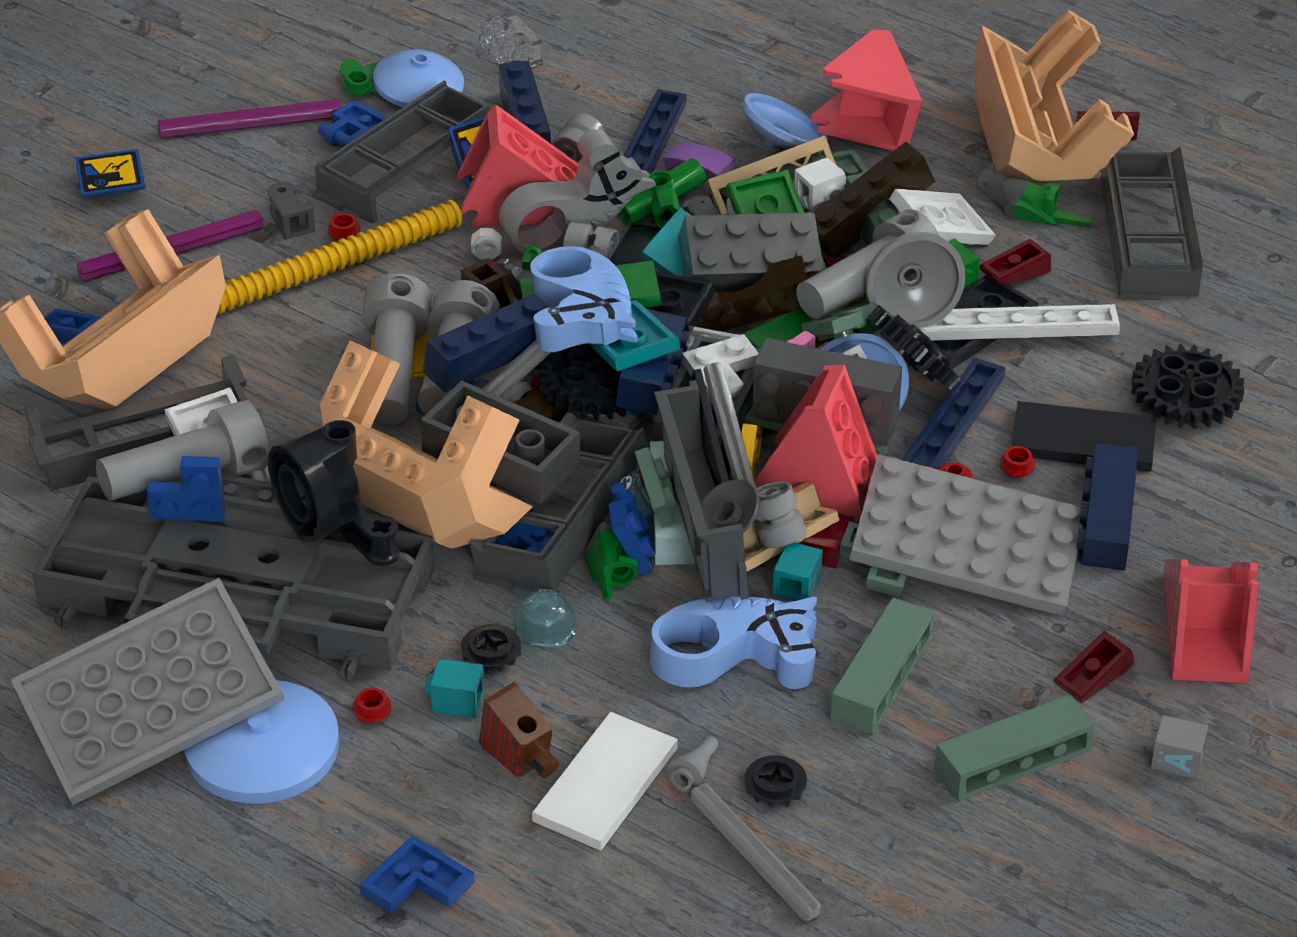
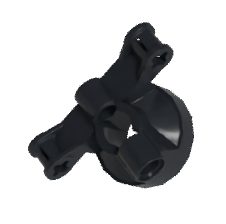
M345 420L331 421L325 424L324 427L304 436L292 438L274 445L268 454V472L271 486L284 517L297 535L307 542H315L340 532L373 565L388 566L399 559L400 551L395 544V536L398 534L397 522L390 517L367 513L361 508L360 489L358 488L357 476L352 466L357 459L356 428L351 422Z

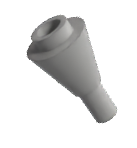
M707 736L698 748L672 761L667 767V775L670 782L677 789L686 793H691L694 787H698L703 783L709 757L717 749L718 741L712 736Z

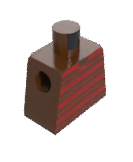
M513 682L485 699L479 744L516 777H522L533 769L542 778L553 774L559 766V761L550 753L552 728L521 688Z

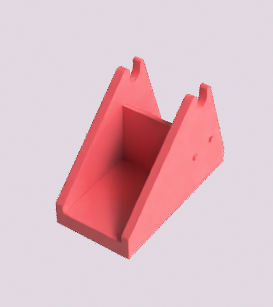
M873 29L824 67V76L838 78L831 79L830 86L842 90L812 113L810 121L826 125L818 126V133L894 151L904 142L910 144L922 99L891 31Z
M495 105L487 112L457 173L458 180H462L466 175L475 177L470 183V189L460 207L461 213L464 215L469 210L478 212L472 218V225L474 227L501 226L499 221L501 206L514 190L529 183L573 180L576 177L578 163L502 108ZM543 206L533 210L522 220L520 225L542 224L549 215L553 214L555 207Z
M845 364L824 366L774 439V444L777 448L758 473L755 484L760 487L772 482L786 481L790 482L792 488H795L804 482L812 483L822 507L836 510L837 514L854 517V522H857L861 518L877 453Z
M1165 559L1163 581L1172 680L1248 683L1259 582H1256L1257 562H1232L1231 567L1188 566V559Z

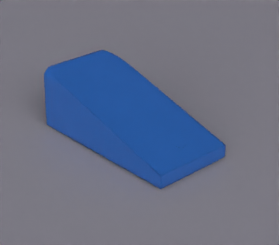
M55 309L44 317L58 341L64 345L101 318L99 316Z

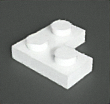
M743 334L683 352L682 364L691 376L693 370L701 369L708 399L712 404L703 368L706 365L720 362L724 368L731 398H735L740 395L744 387L743 382L735 372L753 367L759 353Z

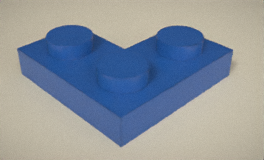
M182 456L180 464L182 483L149 482L147 495L151 519L224 522L226 508L219 457Z
M412 835L360 883V893L390 913H393L417 889L445 906L450 907L475 883L474 872Z

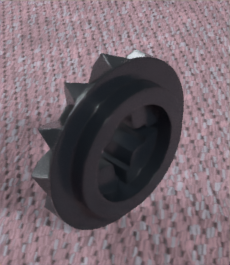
M498 624L481 625L470 630L464 636L461 643L463 660H468L469 663L482 664L485 673L490 668H496L501 672L504 665H514L516 657L521 655V641L517 633L506 626ZM486 643L494 650H497V652L491 653L489 650H486Z
M771 755L759 758L749 765L744 776L746 793L753 794L756 803L767 801L770 808L774 803L781 802L787 807L792 799L800 800L802 792L807 788V775L803 767L795 760L785 756ZM776 775H779L780 783L778 787L773 788L771 783Z

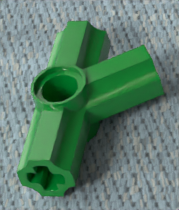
M690 158L668 172L658 171L649 174L648 178L653 179L656 185L634 195L617 215L624 225L630 227L653 214L655 224L664 227L680 208L678 198L702 185L707 180L705 170L700 166L699 161Z

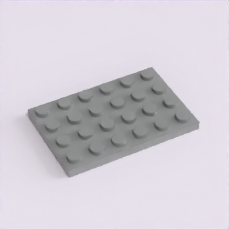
M878 454L849 560L1064 617L1078 548H1076L1078 530L1083 527V524H1079L1081 507Z
M220 578L11 679L72 806L285 700L279 685Z

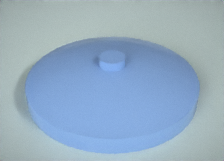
M276 680L285 700L185 749L187 767L193 778L204 789L226 800L246 804H263L294 797L318 783L328 773L336 760L339 749V731L337 719L331 707L323 698L306 687Z

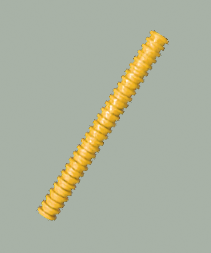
M451 199L446 201L445 204L439 203L436 207H429L428 210H420L419 214L415 212L410 217L403 216L401 220L395 219L392 223H384L383 227L379 225L374 230L370 228L365 233L359 232L356 236H348L347 240L343 238L338 243L331 242L329 247L323 245L320 247V250L315 248L311 250V253L307 251L302 253L301 256H293L292 260L287 258L284 259L283 263L280 261L276 262L274 267L268 265L265 266L264 270L259 268L255 273L252 271L248 272L246 277L240 275L237 276V280L234 278L229 279L217 313L222 314L225 312V309L228 311L233 310L235 305L241 307L244 305V302L247 304L252 303L253 298L260 300L263 295L268 297L271 296L272 292L275 294L279 293L281 288L288 290L291 285L296 287L299 286L300 282L303 284L307 283L309 278L315 280L318 278V275L321 277L326 276L327 271L331 274L336 272V269L342 270L345 269V266L351 267L355 262L358 264L362 263L364 259L370 260L373 256H381L382 252L386 254L391 249L397 250L400 246H408L409 243L413 244L417 240H424L427 236L433 237L435 233L441 234L444 230H452L453 226L455 228L462 225L461 210L457 203Z

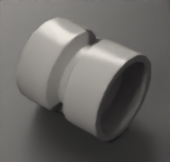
M584 113L575 114L555 136L551 144L579 163L583 157L578 150L579 138L589 130L600 129L604 131L600 122L591 115Z
M572 221L566 230L563 247L576 246L590 249L591 245L596 246L604 251L607 259H610L619 245V233L616 229L601 226L593 230L590 224Z
M777 481L755 489L759 497V507L755 520L759 521L756 524V529L763 547H783L796 542L806 534L807 530L801 512L798 509H794L797 506V500L790 482Z

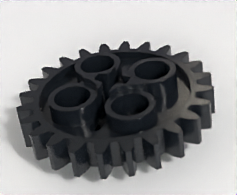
M880 305L868 316L882 330L880 335L902 355L904 360L916 371L922 372L932 382L936 378L951 391L962 379L948 366L950 361L938 350L939 346L914 324L910 325L899 314L895 317L892 316Z
M588 343L551 352L539 363L537 384H540V393H546V401L556 400V409L566 406L569 413L573 414L575 411H578L582 419L587 414H593L595 420H599L600 415L603 414L610 420H613L614 413L625 417L626 411L629 410L615 407L619 377L622 370L616 371Z
M1179 344L1178 350L1175 351L1167 345L1165 346L1164 353L1154 349L1152 357L1143 355L1142 362L1136 363V368L1133 370L1131 394L1136 395L1135 403H1143V412L1153 410L1152 416H1156V419L1161 416L1165 417L1166 425L1174 420L1178 422L1179 428H1182L1185 422L1190 423L1193 429H1197L1200 422L1210 428L1212 420L1222 424L1224 416L1232 418L1234 410L1239 411L1245 389L1243 387L1244 378L1239 377L1240 369H1232V361L1222 362L1223 355L1221 353L1212 357L1210 356L1209 348L1201 353L1198 352L1196 345H1193L1190 350H1185L1184 346ZM1188 369H1192L1194 372L1189 401L1184 404L1182 403L1186 373Z

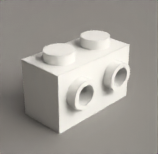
M824 158L795 169L794 187L799 195L804 213L815 212L845 189L846 176L844 171L837 167L829 158Z

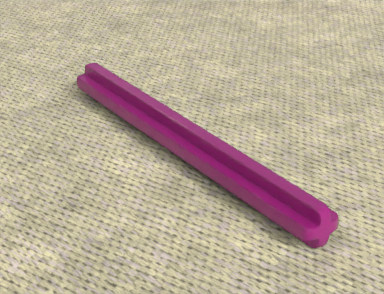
M333 99L159 120L157 125L159 136L161 138L329 119L333 118L332 113L342 108L340 100Z
M254 210L166 236V239L177 254L261 229L263 227V219L260 213ZM116 252L77 264L78 274L83 281L126 269Z

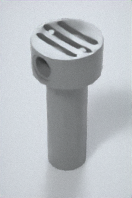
M912 209L904 210L878 224L873 232V242L870 245L799 283L796 294L801 308L811 318L819 319L866 293L865 282L868 268L875 255L884 245L901 235L913 232H927L939 236L935 226L925 215ZM908 269L904 276H910L913 273V269Z
M388 273L376 277L369 282L364 296L363 324L369 333L374 335L373 351L400 363L374 419V422L382 425L400 424L408 416L415 340L424 335L429 328L428 318L432 305L431 290L423 281L403 273Z
M467 280L449 282L439 289L434 299L428 318L429 331L432 337L435 338L499 310L500 304L495 294L479 283ZM425 375L418 396V406L422 412L427 414L451 390L447 392L442 391Z
M242 400L210 410L208 426L97 459L96 472L105 497L109 501H113L148 490L149 482L171 483L182 479L180 470L182 456L219 457L220 467L224 473L237 477L267 468L268 454L270 452L264 425L255 407L248 400Z

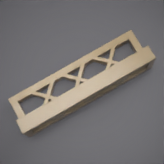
M825 136L708 179L703 183L707 196L712 194L719 215H726L727 207H725L719 191L726 189L727 183L767 175L768 172L775 170L774 173L779 172L781 167L787 165L800 168L807 165L810 156L821 152L824 158H829L835 165L836 163ZM804 159L802 164L797 163V161Z
M804 482L793 488L797 500V506L794 509H798L801 512L807 530L806 534L794 543H800L805 538H809L839 521L836 510L820 505L814 484ZM755 519L743 533L747 572L782 553L785 546L778 548L763 547L756 529V524L759 520Z

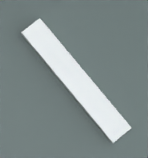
M1115 304L953 309L939 322L920 328V330L931 340L1119 335L1120 323Z

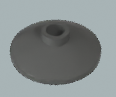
M739 479L723 482L713 488L700 503L707 528L714 529L742 524L744 533L753 523L759 507V497L755 488L750 483Z

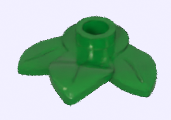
M351 58L344 61L340 66V74L343 77L342 89L354 97H361L369 92H377L373 84V72L378 62L361 66Z

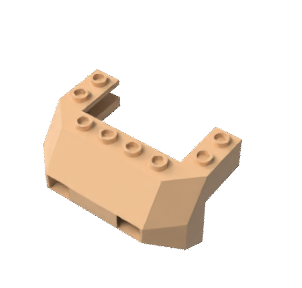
M1069 9L1063 13L1028 52L981 25L975 53V104L993 164L996 165L995 169L1006 176L1022 178L1034 183L1092 179L1099 170L1107 166L1109 160L1121 148L1125 147L1134 136L1128 116L1122 113L1117 120H1114L1109 104L1100 99L1073 125L1060 86L1076 73L1078 67L1089 56H1092L1097 51L1101 41L1095 25Z
M149 209L126 216L104 232L139 290L62 346L29 294L22 296L15 302L10 300L0 307V345L22 378L62 399L106 410L120 405L210 336L226 288L220 254L183 266Z
M350 340L323 396L320 410L323 427L331 421L345 420L351 422L356 428L357 459L352 466L357 476L358 488L360 489V503L386 517L394 519L397 523L420 535L432 536L434 542L451 549L470 544L469 541L471 539L484 540L489 537L505 534L533 507L489 485L519 423V419L467 396L439 458L437 459L371 427L400 363Z

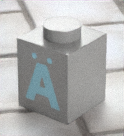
M1162 715L1159 730L1151 729L1146 751L1153 753L1151 769L1197 779L1209 726Z

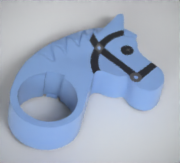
M576 246L553 248L533 259L530 269L534 294L551 307L540 310L533 317L539 349L547 352H557L585 343L604 344L606 346L618 339L629 342L638 341L637 334L632 329L636 327V323L632 318L629 290L621 272L609 259L600 253Z
M731 596L709 601L700 599L677 606L663 614L653 624L650 646L651 669L660 679L669 684L680 687H699L713 682L741 661L753 659L764 668L774 670L778 682L789 689L804 688L813 679L816 650L810 640L815 638L817 618L815 617L816 612L813 609L817 604V598L809 597L786 603L759 597H748V599L741 600L740 597ZM678 642L703 643L702 646L709 650L698 654H685L674 651L667 646Z

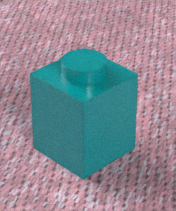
M798 543L786 545L774 568L773 596L791 601L812 597L821 578L823 550Z
M439 659L434 673H428L425 684V695L431 697V712L471 718L477 717L485 692L483 665Z

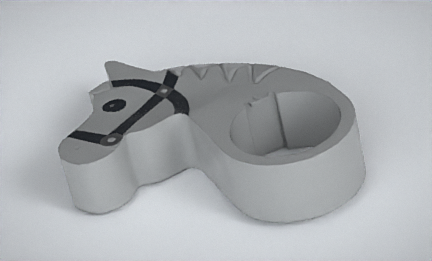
M592 129L585 132L579 138L578 150L583 157L578 163L576 177L570 181L535 182L517 188L505 199L499 213L500 225L514 246L522 253H524L528 244H536L541 251L545 252L553 248L563 247L566 230L572 221L590 224L593 230L598 226L603 227L625 207L634 195L654 187L656 182L648 178L650 176L649 173L641 170L632 157L626 158L620 155L618 148L603 130ZM543 206L555 207L553 214L549 215L540 226L528 231H518L522 220L533 210Z

